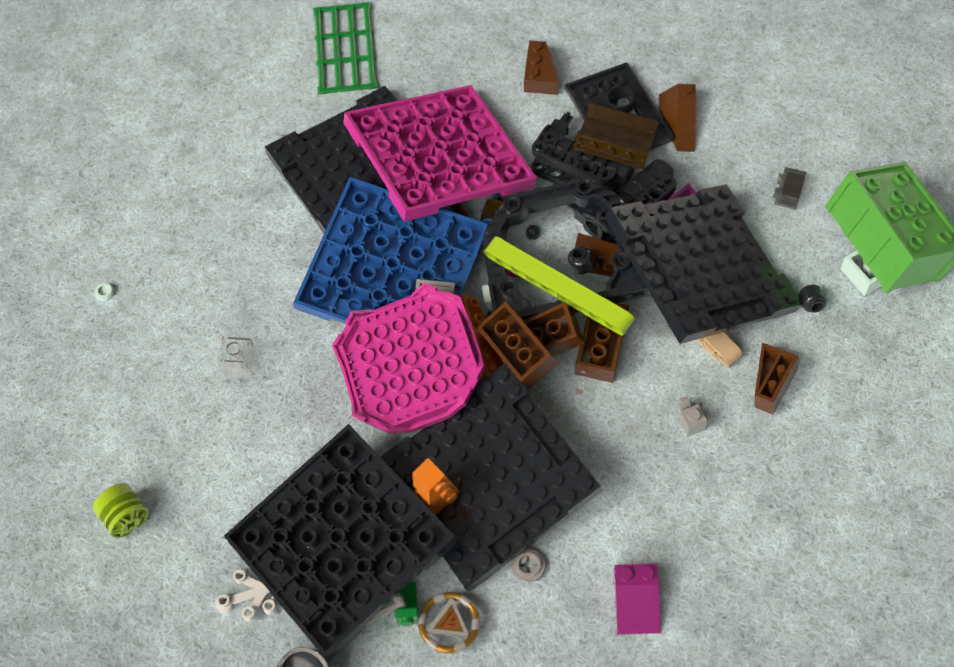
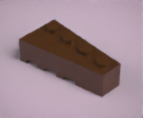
M578 233L575 248L579 246L587 247L594 257L595 265L589 273L611 277L614 272L611 258L618 252V245ZM622 262V263H620V264H618V265H619V266H623V265H625L626 263Z

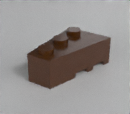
M762 342L755 388V408L772 415L774 414L798 370L799 356Z

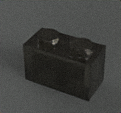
M785 167L783 174L779 173L777 184H780L779 188L775 187L772 198H776L774 205L796 210L807 172Z

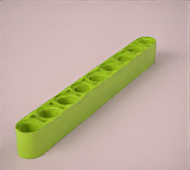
M495 236L484 250V254L492 261L557 299L566 302L569 306L619 335L623 336L635 320L634 316L628 311L499 237Z

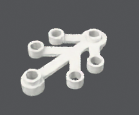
M237 570L233 574L235 582L237 584H244L252 589L232 596L227 594L220 595L216 600V607L221 613H229L233 609L234 604L254 598L250 606L242 610L244 620L252 621L256 617L258 608L270 592L261 582L246 576L243 570ZM239 575H243L241 579H237ZM273 596L270 600H266L262 605L264 612L269 615L273 614L276 611L278 602ZM222 600H227L225 604H221ZM268 605H273L271 609H266ZM247 612H252L250 616H245Z

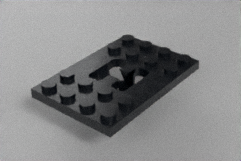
M627 62L565 84V90L583 120L586 118L590 102L627 113L634 109L637 116L659 121L650 150L674 141L672 132ZM626 98L629 101V104L625 106L617 105L618 100Z

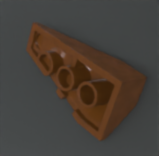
M676 84L659 94V110L674 136L673 144L676 151L695 152L696 84Z

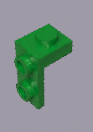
M410 582L400 591L406 606L395 610L398 626L407 627L418 624L416 582Z

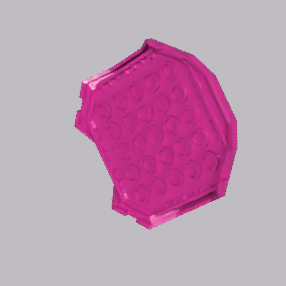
M423 283L411 296L378 309L351 311L345 322L346 326L343 332L338 334L332 345L343 372L351 400L353 418L388 434L415 432L454 416L466 406L485 369L483 356L461 297L450 292L446 293L438 290L437 287L427 283Z

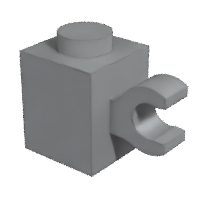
M687 396L680 398L678 406L681 411L678 421L685 435L689 437L704 431L707 419L699 404L691 407Z

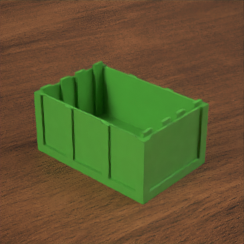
M907 162L850 171L825 205L827 211L833 215L842 228L843 234L849 238L863 258L862 261L866 267H869L879 281L885 293L930 281H941L954 266V225Z

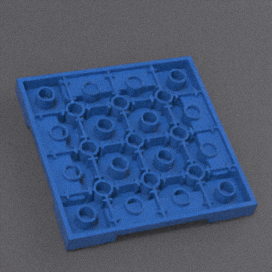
M349 177L293 302L294 309L328 321L333 319L345 323L351 311L375 310L411 296L415 292L417 279L455 283L454 294L461 297L482 247L483 235L487 224L439 208L436 214L404 222L388 196L389 190Z

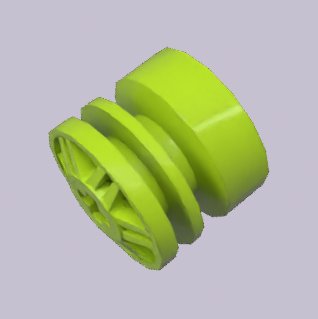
M119 483L107 488L95 499L92 505L93 512L101 522H104L105 528L113 538H122L129 535L133 529L138 528L146 521L149 514L148 509L137 498V495L127 483Z

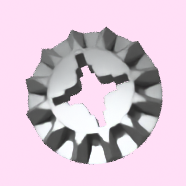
M525 549L512 560L513 574L520 581L528 583L534 580L537 581L544 573L545 561L537 551ZM527 558H529L530 564L534 565L529 573H527L525 567H522V565H526Z

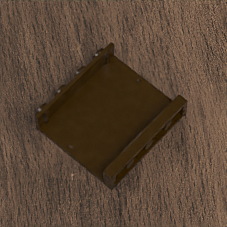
M590 102L581 130H578L573 149L644 169L659 121Z

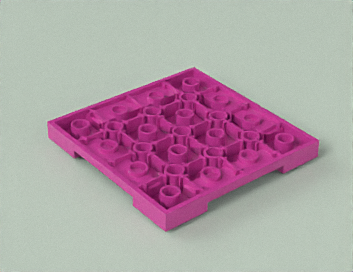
M472 85L344 113V125L357 146H362L387 186L389 190L388 196L404 222L436 214L440 207L499 192L502 196L535 187L537 177Z

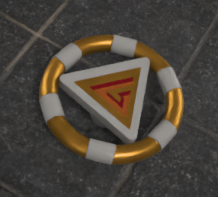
M457 592L437 594L424 604L419 613L418 629L420 636L426 645L434 651L446 654L458 653L469 647L476 639L480 631V614L472 600ZM449 600L426 629L427 614L430 609L440 602ZM454 600L459 601L471 612L472 626L470 634H468ZM428 633L467 638L454 645H442L431 638Z

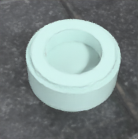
M102 283L95 288V295L98 300L107 301L113 297L114 289L111 284Z

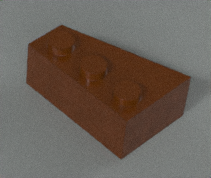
M529 40L524 74V92L558 95V80L547 43Z

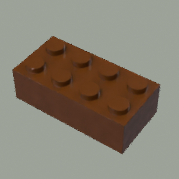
M506 301L477 327L518 380L529 389L559 363L520 314Z
M566 302L525 320L554 356L585 343L574 309Z
M620 303L616 304L617 306L629 312L630 305ZM587 316L582 335L585 343L579 347L574 375L613 383L624 335L615 333Z

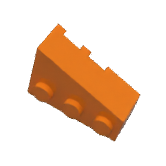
M429 458L413 472V486L416 488L414 493L435 516L447 504L454 502L458 497L457 494L460 491Z

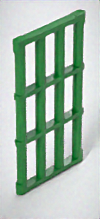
M370 2L313 8L316 30L314 38L317 48L318 95L378 89ZM364 8L365 30L355 31L354 9ZM347 10L349 31L339 32L337 11ZM331 12L332 33L322 34L321 13ZM366 35L367 55L357 56L356 36ZM349 37L351 57L341 58L339 38ZM333 39L334 59H324L323 40ZM368 61L369 84H359L358 62ZM342 63H351L353 85L342 86ZM334 64L336 87L326 88L324 65Z

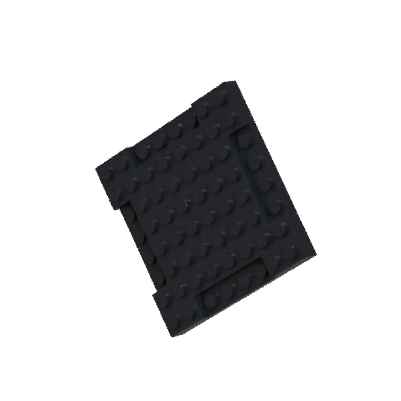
M386 86L357 99L355 106L300 134L294 131L264 146L268 158L323 233H325L349 177L388 190L362 146H357L343 123L345 112L398 101Z
M727 184L700 189L694 195L645 205L640 201L611 207L605 215L607 222L679 344L791 314L803 305V302L785 274H777L742 219L745 212Z
M505 363L476 385L466 406L454 416L423 428L411 438L407 436L381 456L383 461L413 492L416 490L413 486V472L427 458L460 491L457 494L456 500L447 504L436 517L458 540L443 555V558L468 592L603 491L597 480Z
M350 424L346 425L223 536L328 661L332 660L361 633L362 630L360 628L424 569L427 571L458 542L447 527Z

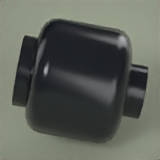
M579 246L569 252L568 263L574 273L583 275L589 273L594 268V257L587 247Z
M815 284L805 286L798 295L803 302L802 307L810 313L820 312L827 302L823 290Z

